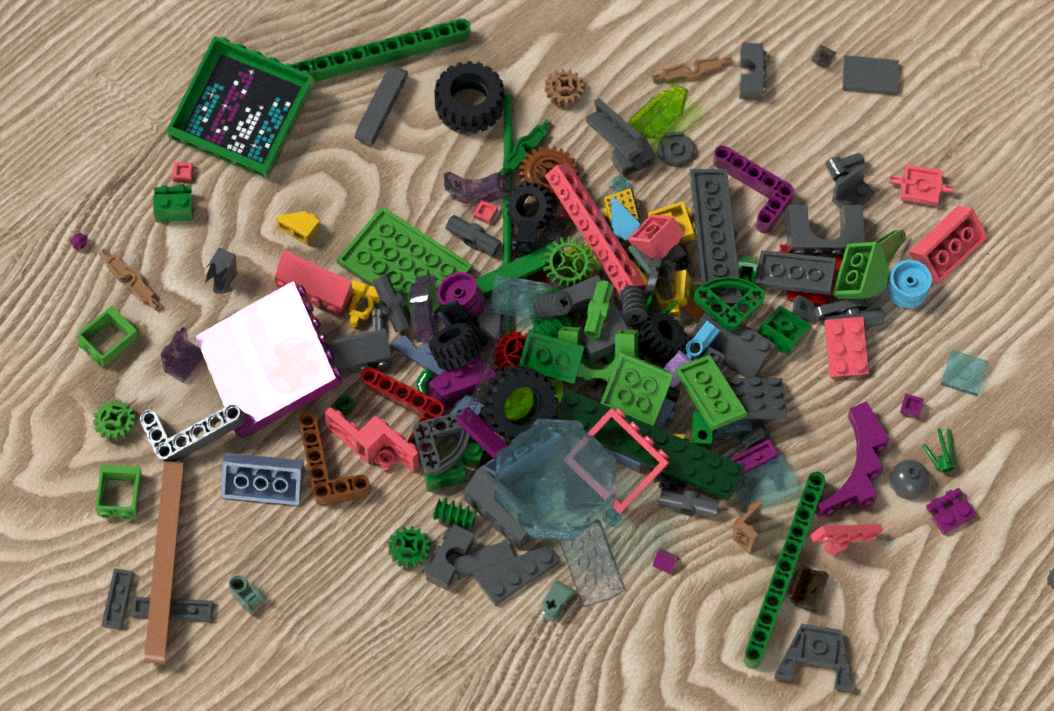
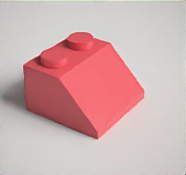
M651 214L627 240L648 257L654 258L656 256L662 259L668 255L673 246L680 242L685 233L674 217Z

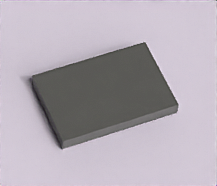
M845 55L842 90L897 95L899 60Z

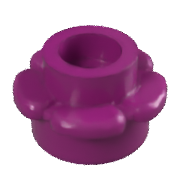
M81 232L77 233L70 241L73 248L83 249L88 243L87 235H83Z

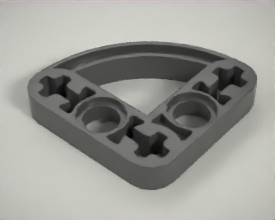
M461 412L420 421L414 425L413 435L422 467L426 474L436 475L454 466L464 455L469 444L470 434L455 421ZM439 423L446 425V428L442 431L437 430L435 427ZM419 429H423V431H425L424 439H422V435L419 432ZM462 432L455 450L440 461L434 439ZM428 444L432 446V450L429 452H424L421 449L423 445ZM432 457V463L435 465V468L429 466L428 458Z

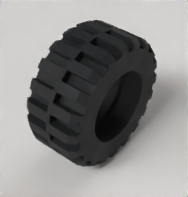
M467 61L465 64H462V62L456 63L455 67L451 65L447 68V72L443 71L440 74V78L437 79L435 84V110L439 119L443 120V124L447 127L450 125L452 130H461V133L465 134L467 132H472V134L478 133V130L483 132L488 129V126L492 127L496 124V120L500 119L504 110L505 96L503 81L499 79V74L496 71L492 72V68L489 66L484 67L483 63L477 62V64H474L472 61ZM464 89H475L482 92L486 99L475 106H464L457 103L453 96Z
M511 365L504 368L505 371L498 370L495 372L496 376L494 378L490 377L487 380L489 385L483 387L482 392L485 394L484 397H480V403L484 405V407L480 408L481 414L485 416L484 421L505 439H509L512 442H518L519 440L521 442H528L529 438L535 440L539 438V433L545 434L548 431L546 427L548 425L552 426L554 420H552L553 415L557 416L558 412L555 405L559 404L558 398L554 396L557 394V391L545 375L531 367H524L523 365H515V367ZM520 387H529L533 393V404L530 411L518 420L508 419L505 413L507 398L514 390Z

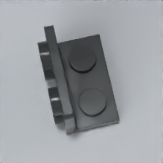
M865 164L855 166L848 175L841 176L835 182L832 201L839 209L843 205H863L875 196V192L863 180L867 168Z

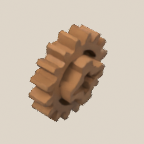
M563 68L561 73L555 70V75L549 74V79H546L545 82L547 98H551V103L557 101L559 107L562 103H564L565 107L568 106V103L575 105V100L579 102L581 96L584 95L585 84L582 83L583 78H578L577 72L572 74L571 69L565 72Z

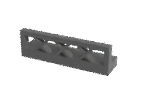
M600 98L595 99L596 111L585 117L586 123L628 160L644 152L641 135Z

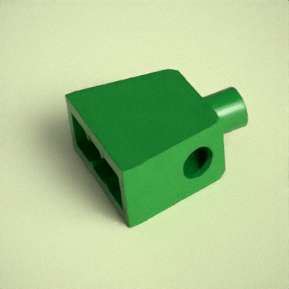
M693 412L690 420L691 443L710 450L713 431H711L700 412Z

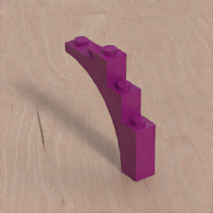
M867 401L850 408L848 413V419L856 439V462L854 469L845 484L835 494L818 504L816 513L819 518L832 516L836 513V510L841 508L847 509L853 504L859 509L861 507L868 508L875 503L877 492L870 481L880 477L883 465L876 454L886 449L889 438Z

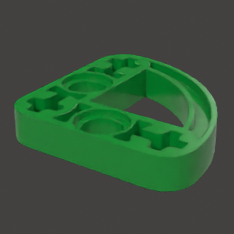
M721 277L702 284L695 291L693 299L700 308L729 331H734L762 305L765 299V292L750 281L736 277ZM721 288H734L742 290L746 294L731 308L712 291ZM700 295H706V298H699ZM753 295H754V296H756V295H759V296H760L759 299L756 298V299L753 301V303L750 302V301L752 300ZM719 305L722 311L717 313L713 311L712 306ZM741 305L747 306L748 309H749V312H747V313L741 312V311L739 310V306H741ZM728 320H735V322L728 323Z

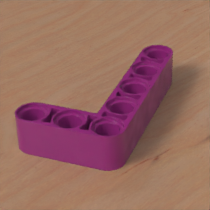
M718 146L714 152V166L718 169H727L728 175L769 199L758 213L756 228L761 233L770 232L788 205L791 204L794 194L793 186L729 147Z

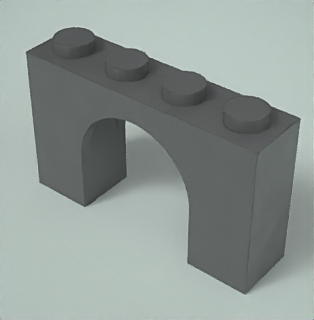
M789 204L785 210L788 253L801 255L812 253L814 256L830 253L832 256H838L845 253L847 244L865 243L862 205H843L839 211L840 236L834 240H823L817 237L810 229L807 204Z
M598 275L564 289V291L571 295L573 304L571 310L567 313L568 315L588 308L590 300H593L597 282H601ZM613 295L610 300L609 323L603 328L600 338L592 339L588 336L582 338V345L585 346L584 351L590 362L615 352V334L619 329L632 330L630 325L627 326L624 323L623 312L621 310L618 311Z

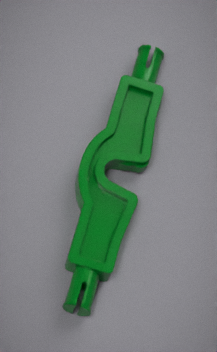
M546 119L541 126L537 124L528 135L522 136L516 141L512 153L505 159L502 164L503 168L498 172L501 178H504L508 172L512 173L522 163V160L526 159V154L528 153L523 147L531 151L536 149L540 141L546 136V130L552 125L551 121Z

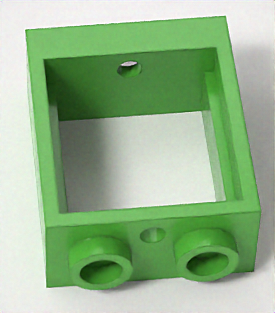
M113 306L109 307L77 334L79 341L77 344L84 352L87 350L91 354V359L96 364L100 363L103 367L107 366L139 339L137 330ZM112 322L126 337L104 355H101L88 341Z
M101 465L95 507L98 516L102 518L120 517L126 520L137 518L142 481L140 467ZM107 480L135 481L132 507L104 506Z

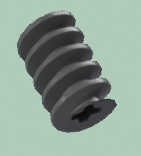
M633 285L625 286L620 293L624 323L627 325L641 324L648 317L644 291Z
M564 290L542 295L534 303L533 309L535 314L541 319L565 315L572 308V298Z

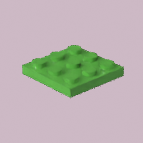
M621 351L602 397L601 404L616 410L619 408L626 415L655 426L675 374Z

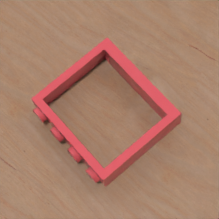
M611 408L563 460L619 514H622L667 467L670 461L668 460L669 456L664 450H658L653 446L655 442L648 435L644 437L639 432L641 429L633 421L629 423L625 419L627 415L619 408L617 410ZM612 417L660 462L623 502L575 457Z

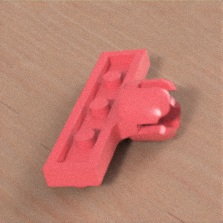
M881 524L822 526L811 534L813 542L828 543L824 546V550L830 555H838L848 547L850 541H873L877 538V535L883 532Z

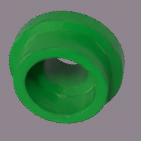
M343 395L336 401V409L342 414H349L355 408L353 398L348 395ZM345 403L349 405L348 407H342Z

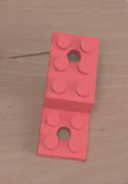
M330 407L325 412L327 429L368 464L374 460L375 456H378L380 451L387 448L413 473L419 468L418 449L412 443L408 444L403 440V436L398 431L394 432L390 429L389 424L384 419L374 416L359 431L354 423H349L345 420L344 415L340 411H335Z

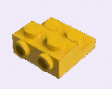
M683 201L647 212L648 216L651 214L672 216L676 219L685 233L680 239L679 245L695 240V224L690 222L689 218L692 217L689 207H685Z

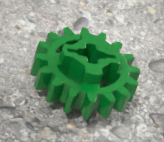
M403 526L402 532L397 529L396 536H390L392 542H388V548H390L388 553L393 555L392 561L398 560L399 567L405 564V569H408L409 565L416 568V563L423 565V559L428 560L427 553L431 552V547H429L430 539H426L427 533L421 534V528L414 531L413 526L410 527V530ZM400 542L401 546L396 550L397 543ZM422 544L423 548L422 551L419 553L418 548H420V545Z

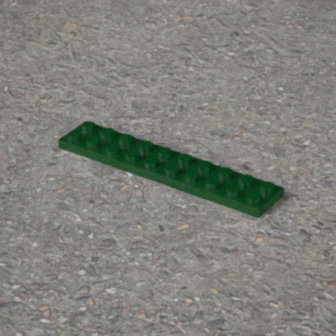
M566 389L557 407V416L553 415L552 420H554V423L552 425L584 438L611 408ZM629 415L625 417L629 423L633 421L641 429L639 432L644 437L648 435L655 442L653 446L656 449L664 450L669 456L668 460L670 463L662 473L724 500H730L745 465ZM613 417L590 440L595 444L653 469L660 463Z

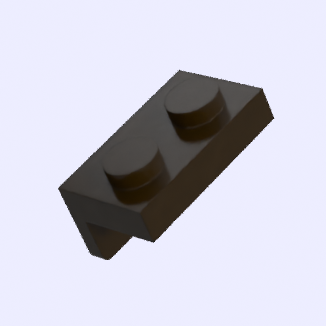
M801 563L800 568L796 571L793 587L789 590V599L794 606L817 610L829 577L828 573L808 569L806 564Z

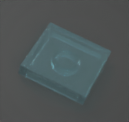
M951 350L940 385L977 397L989 361Z

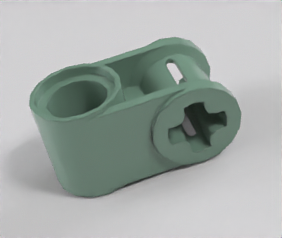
M236 575L230 579L231 595L249 614L253 612L252 609L260 602L263 603L265 601L264 596L243 576ZM236 584H242L244 586L240 590H236L233 588Z
M556 580L543 600V617L547 620L557 619L571 600L575 590Z

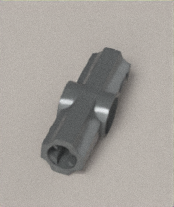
M456 215L451 216L445 226L446 230L460 237L467 246L471 248L477 247L491 256L496 255L502 245V241L486 233L479 224H470Z
M388 274L373 280L372 283L380 298V309L385 315H388L395 333L410 327L411 323L403 308L404 300L400 293L395 291Z
M853 308L847 310L844 314L825 317V320L863 317L864 328L884 325V313L881 308L863 311Z
M662 488L658 505L677 509L684 515L692 516L699 514L716 518L719 501L701 497L698 493L690 490L679 492Z

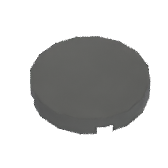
M681 132L667 133L658 142L657 154L664 164L673 167L683 166L693 156V142Z
M654 257L644 293L649 295L654 290L659 267L662 263V259L659 257Z

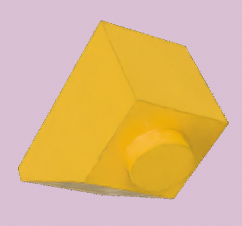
M305 211L280 215L276 218L278 229L307 246L320 230V220L318 217Z

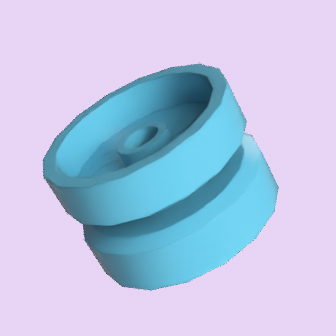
M904 260L896 264L891 271L887 285V293L891 301L899 307L908 309L923 304L931 287L932 277L929 269L921 262L915 260Z

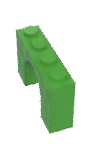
M563 326L558 331V338L582 345V327ZM619 329L615 334V358L608 365L599 366L592 364L583 354L577 377H583L584 380L602 378L603 381H609L621 351L638 358V330Z

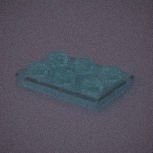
M495 274L490 312L546 321L547 319H541L535 314L533 305L540 296L550 294L551 284Z

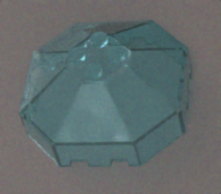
M538 419L526 432L523 431L514 438L509 446L497 452L494 500L532 538L573 541L614 506L617 459L612 454L609 455L603 449V445L593 435L590 436L583 429L584 426L579 421Z

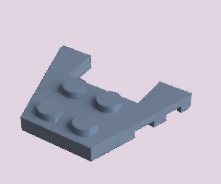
M439 311L437 317L446 327L450 326L451 324ZM406 335L391 344L393 350L399 351L404 354V357L420 364V367L433 371L436 377L445 371L439 368L428 346L430 341L416 349Z

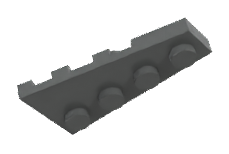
M547 545L472 572V577L493 605L496 606L559 564V559Z

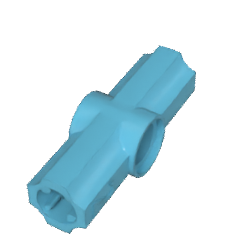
M706 321L695 337L687 343L683 354L692 361L700 359L720 333V330ZM700 344V351L693 353V346Z

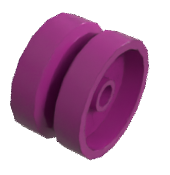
M456 272L446 277L438 287L437 296L442 306L457 300L471 319L480 314L484 308V293L471 274Z

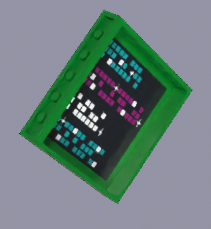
M214 36L166 133L170 139L269 179L316 83L313 74L306 70L299 71L291 64H282L274 57L267 58L257 50L250 51L242 44L237 43L235 45L225 37L218 38Z

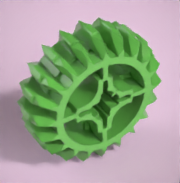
M570 236L567 237V242H564L563 237H561V244L554 240L553 245L555 248L549 245L547 248L551 253H544V256L549 257V260L545 259L543 263L549 266L543 269L544 271H551L547 274V278L552 275L555 277L552 283H555L557 279L560 280L559 287L563 285V282H566V288L570 287V282L576 285V280L579 282L583 281L582 276L586 279L589 278V275L585 273L586 271H593L592 268L588 267V265H594V261H588V258H592L593 254H586L590 247L583 249L582 247L585 242L582 241L578 245V238L574 239V243L571 242ZM573 247L579 252L574 255H568L562 248ZM557 251L561 257V264L554 268L553 256ZM583 256L584 267L582 272L579 273L575 262ZM577 257L571 263L572 267L563 266L560 268L565 262L564 258L573 259ZM567 269L575 277L565 278L560 276L558 272Z

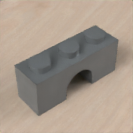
M742 42L740 68H749L753 73L741 74L739 99L761 100L762 93H766V82H763V77H766L767 67L763 66V62H766L767 51H764L763 43Z
M453 524L451 529L446 530L443 536V544L437 546L434 552V560L428 562L424 571L426 573V581L445 590H448L456 576V567L449 564L447 558L453 554L467 555L475 541L474 533Z

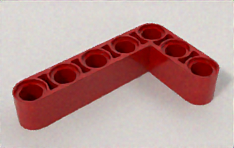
M369 367L362 370L360 378L366 389L420 415L421 417L418 422L446 415L445 408L440 401L374 368ZM374 376L372 381H366L368 377ZM386 384L391 385L387 390L382 389ZM401 393H408L405 398H399ZM424 401L422 406H415L417 402ZM436 409L441 410L437 415L432 414ZM443 423L437 424L435 428L439 430ZM419 429V432L422 435V439H424L425 431H423V429ZM412 431L408 438V444L412 443L414 445L415 439ZM423 445L422 451L426 452L430 445Z

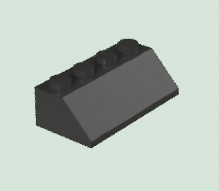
M712 306L713 311L717 313L722 311L720 308ZM706 312L701 317L689 339L690 341L695 337L706 321L710 322L720 330V333L709 347L726 355L724 364L745 378L756 377L771 358L775 349L774 343L743 323L736 330L729 331ZM734 319L728 320V323L735 322Z
M385 328L331 340L326 344L328 350L330 349L335 356L333 361L342 373L341 378L361 373L365 368L385 369L392 365Z
M480 467L464 489V500L469 506L477 508L479 510L478 513L483 519L491 521L492 526L497 532H502L506 535V539L511 545L521 548L536 534L537 518L488 472Z

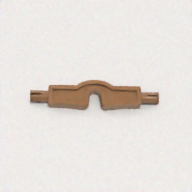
M719 56L697 59L694 61L695 70L693 71L689 70L685 63L662 69V73L652 75L653 83L662 80L665 83L682 79L687 81L697 80L704 74L719 71L722 66L732 64V59L730 56L719 59Z
M105 249L99 252V255L105 260L106 267L115 275L119 282L133 278L127 285L129 292L135 295L143 304L146 305L148 303L154 310L160 307V304L154 299V293L143 283L141 275L136 269L126 266L115 254L111 256Z

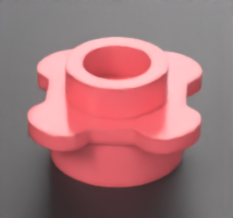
M384 448L379 452L378 456L374 457V462L380 464L385 471L389 470L390 466L398 460L397 456L393 455L387 448Z

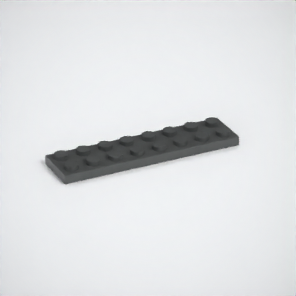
M690 169L689 176L701 285L721 277L739 278L727 169ZM721 288L712 291L728 306H734L741 299V290Z

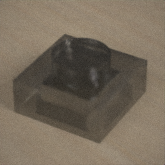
M820 45L811 62L828 70L837 52Z

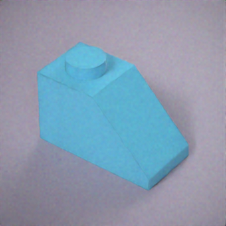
M613 196L611 198L612 231L618 239L622 237L626 240L641 224Z

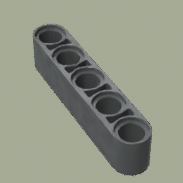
M393 65L388 67L356 130L355 139L371 145L375 143L406 82L408 71Z

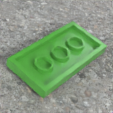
M710 355L675 368V374L711 431L746 417V410Z

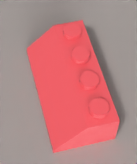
M957 206L909 251V254L913 260L924 264L929 269L932 280L939 284L980 246L988 236L973 208Z
M286 250L282 253L275 274V285L280 289L295 281L297 284L304 286L307 292L305 297L312 305L323 307L332 315L343 316L353 298L352 282Z

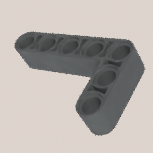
M231 404L172 437L162 418L154 411H144L140 421L156 456L163 462H177L242 426L246 421V414L237 405ZM238 412L237 417L232 419L233 414ZM152 418H155L154 422L149 424V421ZM218 422H221L220 426L218 428H215V425ZM204 431L203 436L198 438L199 433ZM162 434L161 439L156 440L158 435ZM184 441H187L186 445L184 447H181V444ZM170 450V453L164 457L165 452Z

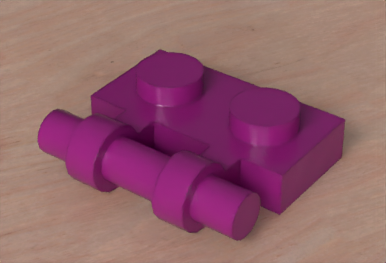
M960 488L947 491L946 495L939 499L931 500V503L925 506L929 513L933 510L937 512V515L933 516L932 520L943 535L975 518L977 515L966 498L960 502L958 501L957 497L962 495ZM950 502L952 506L944 510L942 505Z

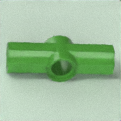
M602 280L597 282L593 300H590L588 306V318L584 335L592 339L600 338L604 321L607 320L614 285L608 281Z

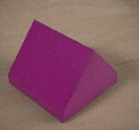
M660 548L652 566L671 574L678 556Z

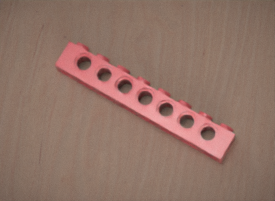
M556 165L545 177L619 294L627 285L643 289L646 283L571 165Z

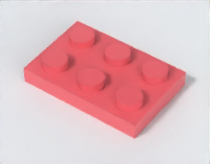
M863 317L824 320L830 378L869 374Z

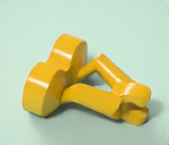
M352 280L354 297L350 301L348 316L350 317V326L358 328L360 321L365 322L372 314V311L375 309L374 303L379 304L380 298L375 287H368L364 283ZM360 298L368 300V308L363 312L357 311V304Z

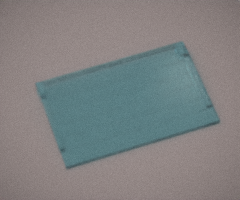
M780 455L742 474L734 491L747 513L748 507L754 501L757 503L760 499H763V509L799 491L800 488L783 455Z

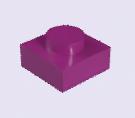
M905 393L900 413L919 418L924 399Z

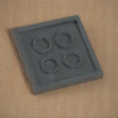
M725 378L747 412L746 417L742 419H787L782 378Z

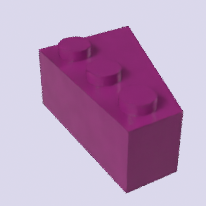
M478 355L468 364L457 369L445 370L430 381L429 393L445 405L457 401L459 398L462 399L465 394L480 393L484 386L487 387L489 385L487 380L490 377L494 378L496 374Z

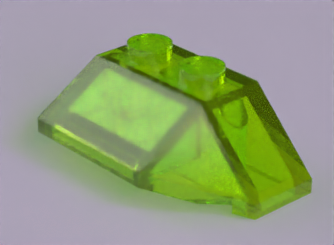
M673 85L669 90L656 95L628 120V124L641 137L659 139L682 117L688 94L687 88Z

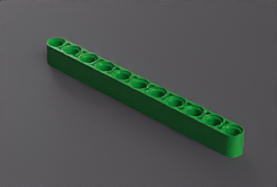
M463 18L291 65L295 66L299 71L306 70L312 73L315 82L465 42L470 38V23Z
M812 472L808 476L744 654L743 661L748 668H757L763 659L826 479L821 472ZM817 481L820 483V485L816 486L813 485L811 482ZM811 498L814 500V502L810 503L807 502L805 499ZM799 515H805L808 519L803 520ZM793 532H799L802 536L796 537ZM787 549H793L796 553L790 554L787 552ZM786 566L789 568V571H783L780 567ZM774 584H781L783 588L777 589ZM774 601L777 606H770L768 602ZM766 618L769 619L771 623L764 624L761 620ZM761 636L765 641L758 642L755 637ZM755 654L758 659L752 660L748 655Z

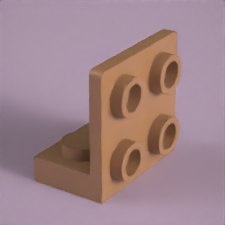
M760 499L757 503L755 501L752 502L747 509L748 512L744 516L741 514L734 522L735 527L732 530V540L748 554L756 546L759 534L751 524L761 515L764 504L763 499Z

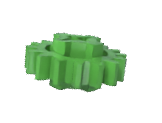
M111 399V404L104 402L103 408L97 407L99 413H94L95 419L93 424L96 426V432H100L101 438L107 435L108 441L112 437L115 438V441H118L119 436L125 439V433H132L130 428H135L134 421H136V417L133 415V408L129 409L128 403L122 405V400L115 403Z

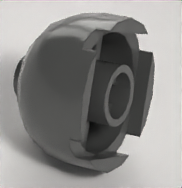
M915 460L900 462L894 467L890 476L891 488H893L898 497L906 500L917 499L926 492L929 485V473L926 467Z

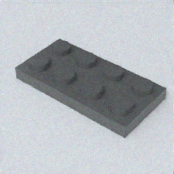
M761 250L755 285L764 288L831 295L836 258Z

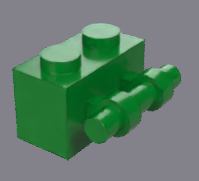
M178 184V186L167 187V185H161V187H154L153 212L155 221L193 220L192 186Z

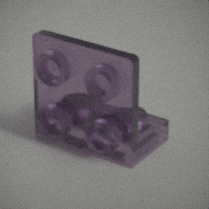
M184 327L180 331L175 332L171 343L161 351L164 372L182 383L186 381L204 357L201 349L189 342L187 329Z

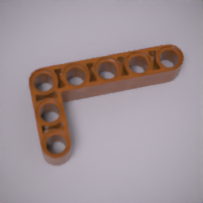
M312 412L302 413L299 417V425L315 502L320 506L367 497L370 493V482L365 475L329 480L316 416ZM307 421L312 422L309 426L304 425ZM309 439L316 440L314 443L307 442ZM314 456L320 458L316 461L311 460V458ZM317 474L323 475L322 478H315L314 476ZM359 484H363L366 487H364L363 489H359L356 486H358ZM339 488L346 489V491L343 493H340L337 490ZM319 492L327 493L325 496L318 495Z

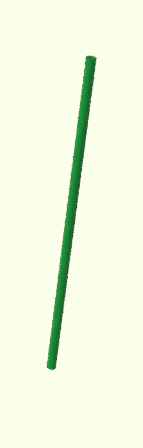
M505 94L503 162L512 153L513 149L512 94ZM508 172L503 178L502 266L512 262V222L510 220L511 216L507 215L509 208H506V204H509L507 197L512 195L510 191L513 184V172ZM512 284L502 288V337L505 334L509 335L511 332ZM510 346L506 348L507 355L510 354Z

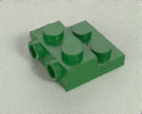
M780 305L762 324L758 334L774 343L779 352L790 355L799 345L800 340L809 332L812 325Z

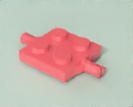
M906 164L902 178L890 176L889 184L900 185V200L935 206L938 205L941 192L953 193L954 187L943 184L941 179L942 170Z

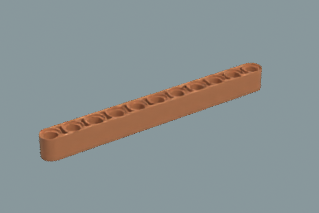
M164 461L144 656V662L165 664L184 462Z

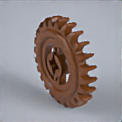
M546 146L545 150L539 147L538 152L532 150V155L526 154V159L522 160L523 165L519 167V170L522 171L519 173V178L524 177L520 182L521 185L525 182L545 185L544 187H548L551 190L550 193H554L558 202H560V199L545 177L555 165H545L544 163L570 164L577 176H579L580 171L577 170L578 164L574 163L575 158H568L570 153L563 154V149L557 151V148L554 146L550 150V147ZM537 169L541 171L540 180L536 175Z

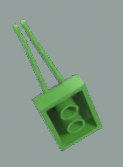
M893 230L874 242L847 244L832 295L839 300L870 298L885 290L889 276L888 263L905 242V231Z

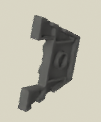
M801 623L774 675V679L792 682L796 662L836 669L834 689L852 692L853 684L850 678L841 630Z

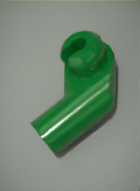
M426 369L421 372L416 380L418 391L428 395L426 384L434 379L433 371Z

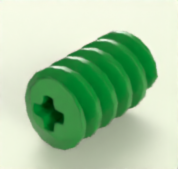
M565 314L557 316V318L553 317L551 322L547 320L544 322V325L539 324L537 328L533 327L531 330L558 338V331L563 326L574 327L569 315Z
M445 497L442 502L440 499L438 500L433 513V519L437 520L440 517V522L444 523L447 520L448 525H452L455 521V525L460 527L462 524V528L465 530L470 526L471 530L476 519L477 508L470 512V506L467 505L463 510L462 503L455 507V500L447 504V498Z

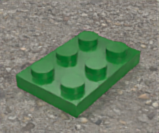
M529 330L519 365L531 367L545 376L575 384L585 346Z

